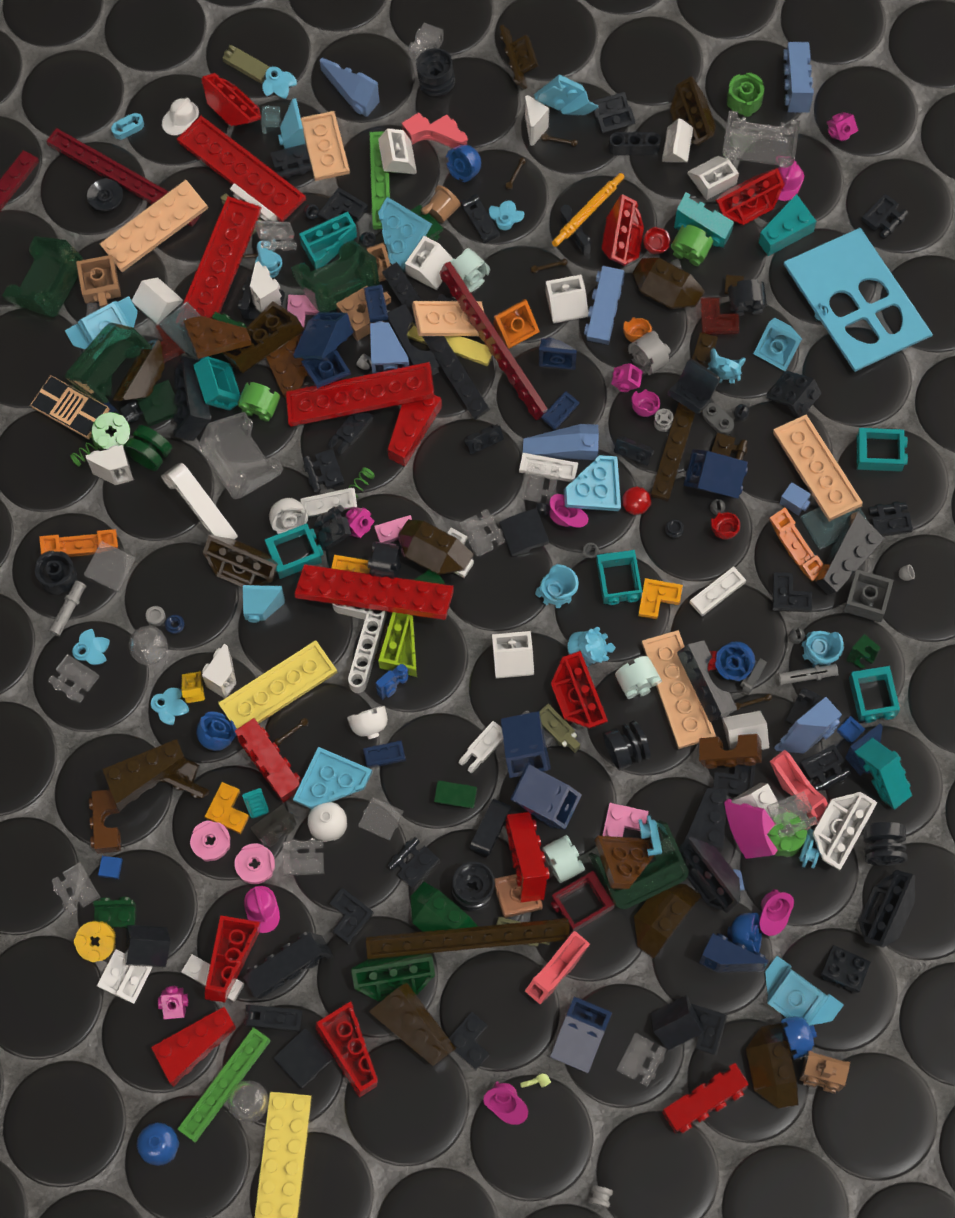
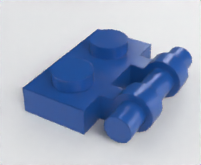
M399 664L393 671L389 670L375 682L377 695L382 700L385 697H391L396 692L397 684L407 682V667Z

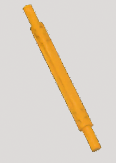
M619 173L612 181H609L560 230V234L552 241V245L557 247L564 239L569 238L616 190L617 185L625 178L624 175Z

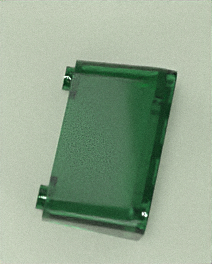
M35 236L29 248L31 256L35 259L20 288L17 285L11 284L5 289L2 296L8 302L47 317H55L79 276L76 262L82 261L83 258L67 240Z
M354 240L341 246L339 250L340 259L310 272V268L304 263L291 267L294 279L319 312H329L336 309V303L366 286L379 285L376 257Z

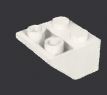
M387 129L378 139L383 170L416 174L411 140L403 130Z
M716 156L687 173L706 200L735 186L739 175L730 160L720 156Z
M423 236L406 261L405 271L410 277L437 290L443 282L439 273L444 263L451 261L453 258L439 243Z
M257 261L254 266L250 289L253 304L262 313L272 301L281 306L280 298L282 296L279 292L280 285L277 280H272L265 265L262 266Z
M582 275L546 281L545 293L553 324L588 317L586 290Z
M122 445L111 446L107 450L93 451L86 455L94 475L114 485L133 480L130 465Z
M531 631L492 634L496 678L534 675Z
M224 644L215 651L214 659L211 663H207L204 666L202 677L207 688L223 698H227L237 683L232 657L228 646Z

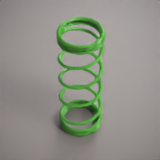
M86 442V448L88 452L83 448H79V453L81 457L76 453H72L70 455L71 459L78 467L81 465V463L74 456V454L77 455L83 462H85V459L83 458L80 449L84 450L89 455L90 451L87 447V444L92 446L96 451H99L95 444L93 446L90 443Z
M363 467L361 469L362 472H359L360 478H355L354 483L356 479H359L369 485L361 478L360 473H363L370 479H373L375 475L370 469ZM356 483L355 485H349V488L350 486H355L361 491H364L362 488L358 487Z

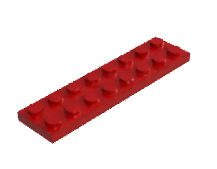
M200 116L177 138L179 144L232 185L235 183L273 212L281 223L306 200V195L203 116Z
M227 196L175 322L176 326L185 329L183 320L197 316L212 319L215 312L220 314L261 214V206Z
M430 362L335 381L320 388L310 386L286 391L288 423L292 427L434 398Z
M304 564L295 591V598L446 620L454 586L395 577L391 579L389 577L371 576V574Z

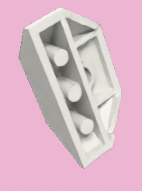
M862 792L830 800L812 833L822 860L841 870L877 804L876 801Z

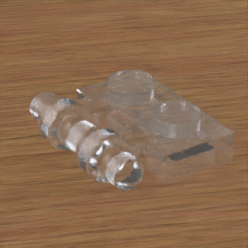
M256 221L255 229L259 239H266V241L261 242L262 248H267L268 250L282 249L283 251L297 248L296 242H290L294 238L290 222Z
M528 462L522 499L541 502L542 495L547 496L546 503L549 504L550 498L557 494L555 491L557 480L559 481L560 475H558L560 467L552 466L551 473H546L547 465ZM545 478L550 479L548 490L543 489Z
M488 509L481 512L484 517L481 521L475 515L459 523L476 557L492 550V541L496 540L499 545L505 542L502 536L503 532L500 528L498 529L495 524V518L492 514L490 515ZM489 526L492 533L487 535L484 527Z
M67 654L56 668V671L61 675L58 679L51 676L48 682L56 690L66 693L67 697L71 700L75 699L81 702L84 696L79 693L80 689L82 688L88 692L99 678V675ZM67 679L75 683L72 688L65 684Z
M804 791L767 806L775 825L783 823L784 828L778 830L780 838L793 836L797 831L802 829L808 830L811 826L818 824L815 816L808 819L806 813L812 811V807ZM799 816L801 822L791 825L790 820Z
M309 839V841L291 840V842H283V850H291V854H283L284 876L324 874V854L316 853V849L323 848V840L315 841V839ZM298 849H309V853L298 854Z
M81 863L63 872L66 878L63 882L58 877L51 881L54 885L55 893L59 894L63 901V907L69 911L70 915L77 912L75 903L78 901L82 907H85L100 898ZM71 887L75 895L69 897L66 889Z
M635 1033L617 1071L633 1080L640 1073L644 1076L641 1083L648 1086L650 1081L654 1080L655 1072L659 1064H662L667 1049L659 1046L657 1051L653 1052L651 1048L654 1042ZM646 1057L652 1059L648 1069L642 1067Z

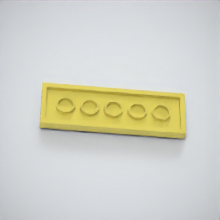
M315 640L218 704L229 721L232 720L237 729L253 718L259 724L338 672Z
M270 1092L255 1218H298L312 1100L310 1095Z

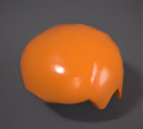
M633 317L629 322H624L623 331L627 340L634 342L646 333L651 332L652 327L649 321Z

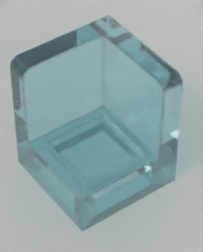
M262 106L263 134H267V127H279L280 106Z

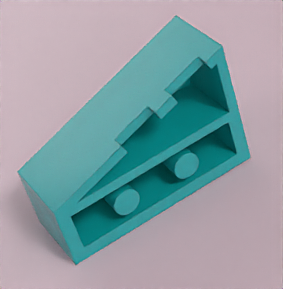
M685 192L676 211L674 228L679 230L682 225L684 227L687 225L698 227L706 232L705 236L708 239L711 236L713 239L712 245L724 248L733 230L734 222L716 210L711 212L706 209L703 202L697 203L689 198L690 194Z
M349 212L299 234L301 245L316 273L357 237L356 225Z
M871 738L855 751L857 757H861L866 763L863 766L865 771L871 772L874 778L871 782L882 801L895 810L912 796L909 788L911 785L905 777L906 771L901 766V758L897 752L890 751L874 738Z

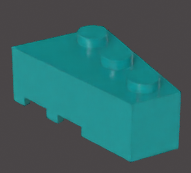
M797 194L760 233L759 244L768 256L814 232L816 220Z

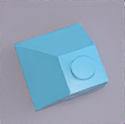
M296 98L292 99L280 126L281 134L278 135L280 145H284V149L305 144L304 131Z
M774 318L768 323L753 354L786 371L802 338L790 325Z
M243 585V614L245 620L249 622L265 621L285 604L282 586Z

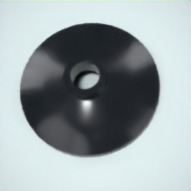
M111 179L98 180L87 191L89 204L99 211H109L116 208L123 198L121 186Z

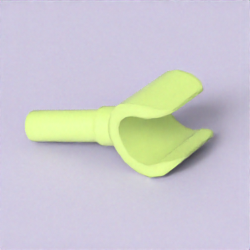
M540 1074L532 1080L522 1082L521 1087H527L539 1082L541 1088L549 1085L551 1081L546 1074Z

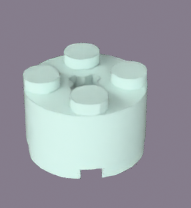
M469 248L465 249L456 259L450 261L470 292L479 288L484 282L483 277L485 274L488 276L490 272L489 265Z
M648 656L634 659L635 663L630 666L627 663L615 673L627 699H631L638 694L645 696L651 692V687L662 682Z
M567 835L542 848L545 858L559 883L585 871L581 860L577 858L579 853L576 847L572 846Z

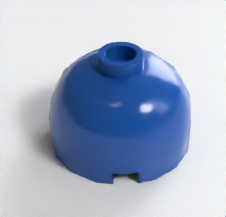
M470 145L456 146L446 154V158L448 157L449 160L447 167L457 180L461 178L464 180L462 182H467L474 178L481 169L480 155Z
M732 641L725 644L716 655V668L725 679L740 681L753 671L755 655L752 649L745 643Z
M207 712L197 724V739L202 746L209 750L220 751L225 749L236 736L235 730L237 728L234 722L226 720V716L222 713Z
M744 913L734 919L732 926L728 927V938L732 940L733 944L736 942L743 944L747 947L746 950L752 953L760 951L762 933H759L758 929L760 927L759 914Z
M798 1016L781 1019V1024L786 1023L787 1026L783 1030L788 1040L790 1051L795 1050L796 1053L793 1055V1059L807 1055L813 1049V1038L817 1037L814 1026H809L805 1019Z
M163 1123L148 1125L141 1131L137 1140V1149L141 1158L155 1166L169 1163L174 1159L179 1148L178 1135L173 1128Z

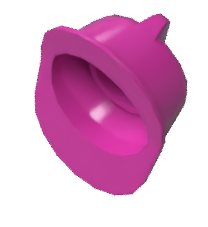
M796 161L785 163L778 168L785 184L778 200H791L798 193L803 183L804 174Z
M556 494L550 498V517L556 524L565 527H583L588 523V516L582 509L565 507L564 495Z
M256 886L250 889L244 899L248 920L261 922L260 933H268L276 928L280 920L276 897L268 887Z
M773 889L772 892L765 895L762 899V914L759 926L764 934L774 936L786 927L794 906V899L790 894L786 892L780 893L778 890Z
M495 1082L493 1088L485 1093L483 1099L485 1105L505 1123L516 1125L523 1123L527 1119L528 1108L517 1096L516 1089L512 1085Z

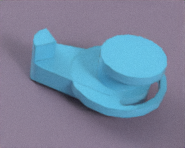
M259 241L257 243L258 257L255 263L259 261L262 266L265 265L270 272L269 276L274 278L282 267V258L272 251L266 241Z
M650 815L647 816L648 824H643L642 819H638L641 838H650L652 849H647L648 856L662 854L657 822L651 820Z
M808 828L806 840L799 856L804 868L807 861H811V868H815L820 854L818 849L812 848L814 843L812 833L814 830Z

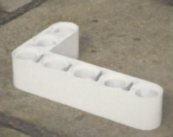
M183 463L176 464L161 475V478L170 489H177L210 535L234 540L238 537Z
M332 603L335 612L365 620L348 677L350 689L355 693H361L367 687L387 617V611L375 614L373 613L374 609L362 608L358 610L353 606ZM376 626L377 630L372 632L368 628ZM365 644L373 645L370 649L363 648ZM361 661L368 663L365 667L358 666V663ZM355 679H361L362 683L359 685L353 684V681Z

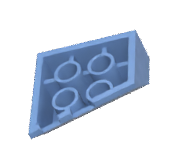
M825 697L793 724L774 749L776 751L786 750L787 752L805 753L822 738L826 740L834 733V730L840 723L839 719L842 714Z

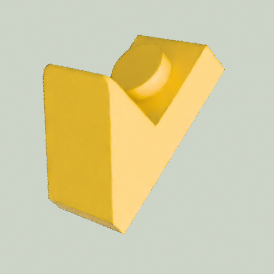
M201 671L182 674V696L185 698L186 703L205 700Z

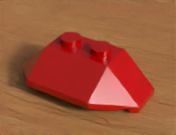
M216 73L202 76L207 104L227 124L234 126L261 119L260 108L237 86L225 79L219 78V75Z
M778 168L756 175L725 191L716 199V203L722 215L744 225L773 210L785 184Z
M623 194L620 195L607 216L602 250L609 259L621 265H626L639 258L644 225L640 212L637 209V201Z
M581 651L562 657L551 686L564 720L589 729L607 723V717Z

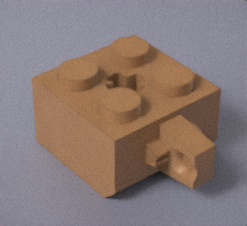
M112 255L76 262L81 291L86 304L99 301L100 308L108 305V299L121 297L116 265Z
M364 288L336 303L337 313H348L354 332L352 335L356 341L370 334V319ZM385 292V303L388 305L391 303V297Z
M809 1051L804 1057L799 1080L804 1081L803 1084L809 1087H816L817 1085L824 1087L823 1090L829 1093L839 1092L845 1086L850 1062H844Z

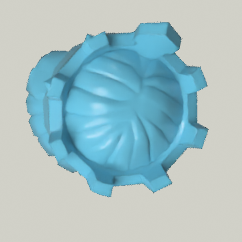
M712 348L710 350L711 361L708 363V369L720 377L719 382L722 383L723 380L729 379V383L734 384L735 379L740 381L741 367L746 358L743 357L739 360L726 359L717 355L715 348Z
M556 564L550 568L549 574L543 577L535 595L537 597L542 596L544 604L550 603L556 605V608H560L562 604H569L572 596L578 590V577L571 568Z
M600 627L585 632L573 633L567 645L569 655L581 651L587 667L592 663L608 661L607 652L613 653L616 647L612 643L606 644L605 639L608 636L606 633L601 634L599 632Z
M826 631L809 632L806 635L807 639L801 645L804 647V654L802 655L804 660L808 659L811 661L813 667L815 665H830L839 659L844 650L843 638L838 632H832L831 634Z

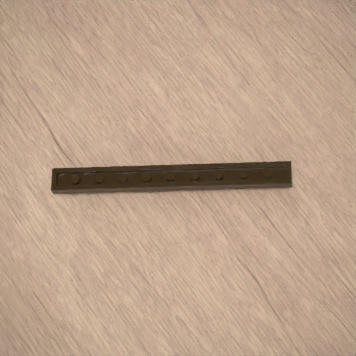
M700 332L692 359L708 369V363L711 361L710 350L716 347L718 337ZM681 403L678 404L651 492V497L668 502L695 416V412Z
M565 918L366 937L367 959L564 941L570 936L569 920Z

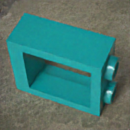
M207 356L194 364L205 404L225 410H231L238 405L241 395L230 363Z
M859 428L856 435L857 470H903L904 465L908 463V454H905L908 438L904 436L903 429ZM867 438L898 440V459L867 458Z
M307 523L265 539L270 557L278 563L276 571L280 579L302 571L304 564L315 566L322 563L321 556L324 555L320 544L316 545L314 540L317 537L314 529H309ZM306 534L314 554L283 565L276 546Z
M635 550L597 555L596 563L603 604L616 605L622 601L632 603L641 599L642 587ZM630 564L635 591L608 594L603 568Z
M890 666L851 672L849 682L859 722L872 723L879 718L890 720L898 715L900 707ZM885 680L891 707L865 710L859 684Z

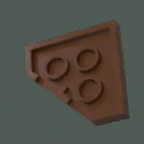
M204 316L183 320L185 330L198 359L252 345L251 338L244 327Z
M302 334L295 336L265 357L283 398L286 397V391L303 388V383L308 376L301 363L305 359L293 357Z
M597 836L594 840L611 888L629 889L655 856H648L647 849H652L650 839Z

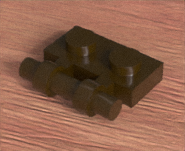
M717 433L711 452L730 457L732 452L736 454V459L742 460L748 450V441L742 439L739 445H734V437Z

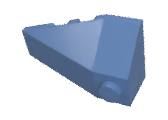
M324 58L320 59L321 71L356 113L367 117L379 103L378 82L363 73L358 72L354 74L350 68L341 69L337 63Z
M578 424L524 438L523 453L555 459L595 460L598 457L599 427L592 424Z

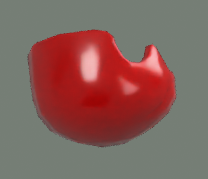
M659 227L647 230L643 239L644 247L652 254L664 253L670 246L668 232Z
M638 486L629 488L622 497L623 507L630 514H643L651 506L650 494L644 488Z
M729 512L718 513L714 519H711L713 533L716 537L723 540H729L736 536L741 527L737 516Z

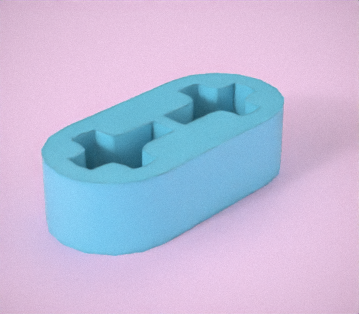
M130 114L112 125L113 135L117 139H124L140 131L144 127V121L140 114Z

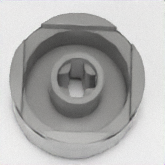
M655 331L646 333L628 346L629 354L632 353L634 357L632 359L633 364L642 370L643 374L648 373V375H651L669 362L668 354L671 353L670 348L667 344H663Z

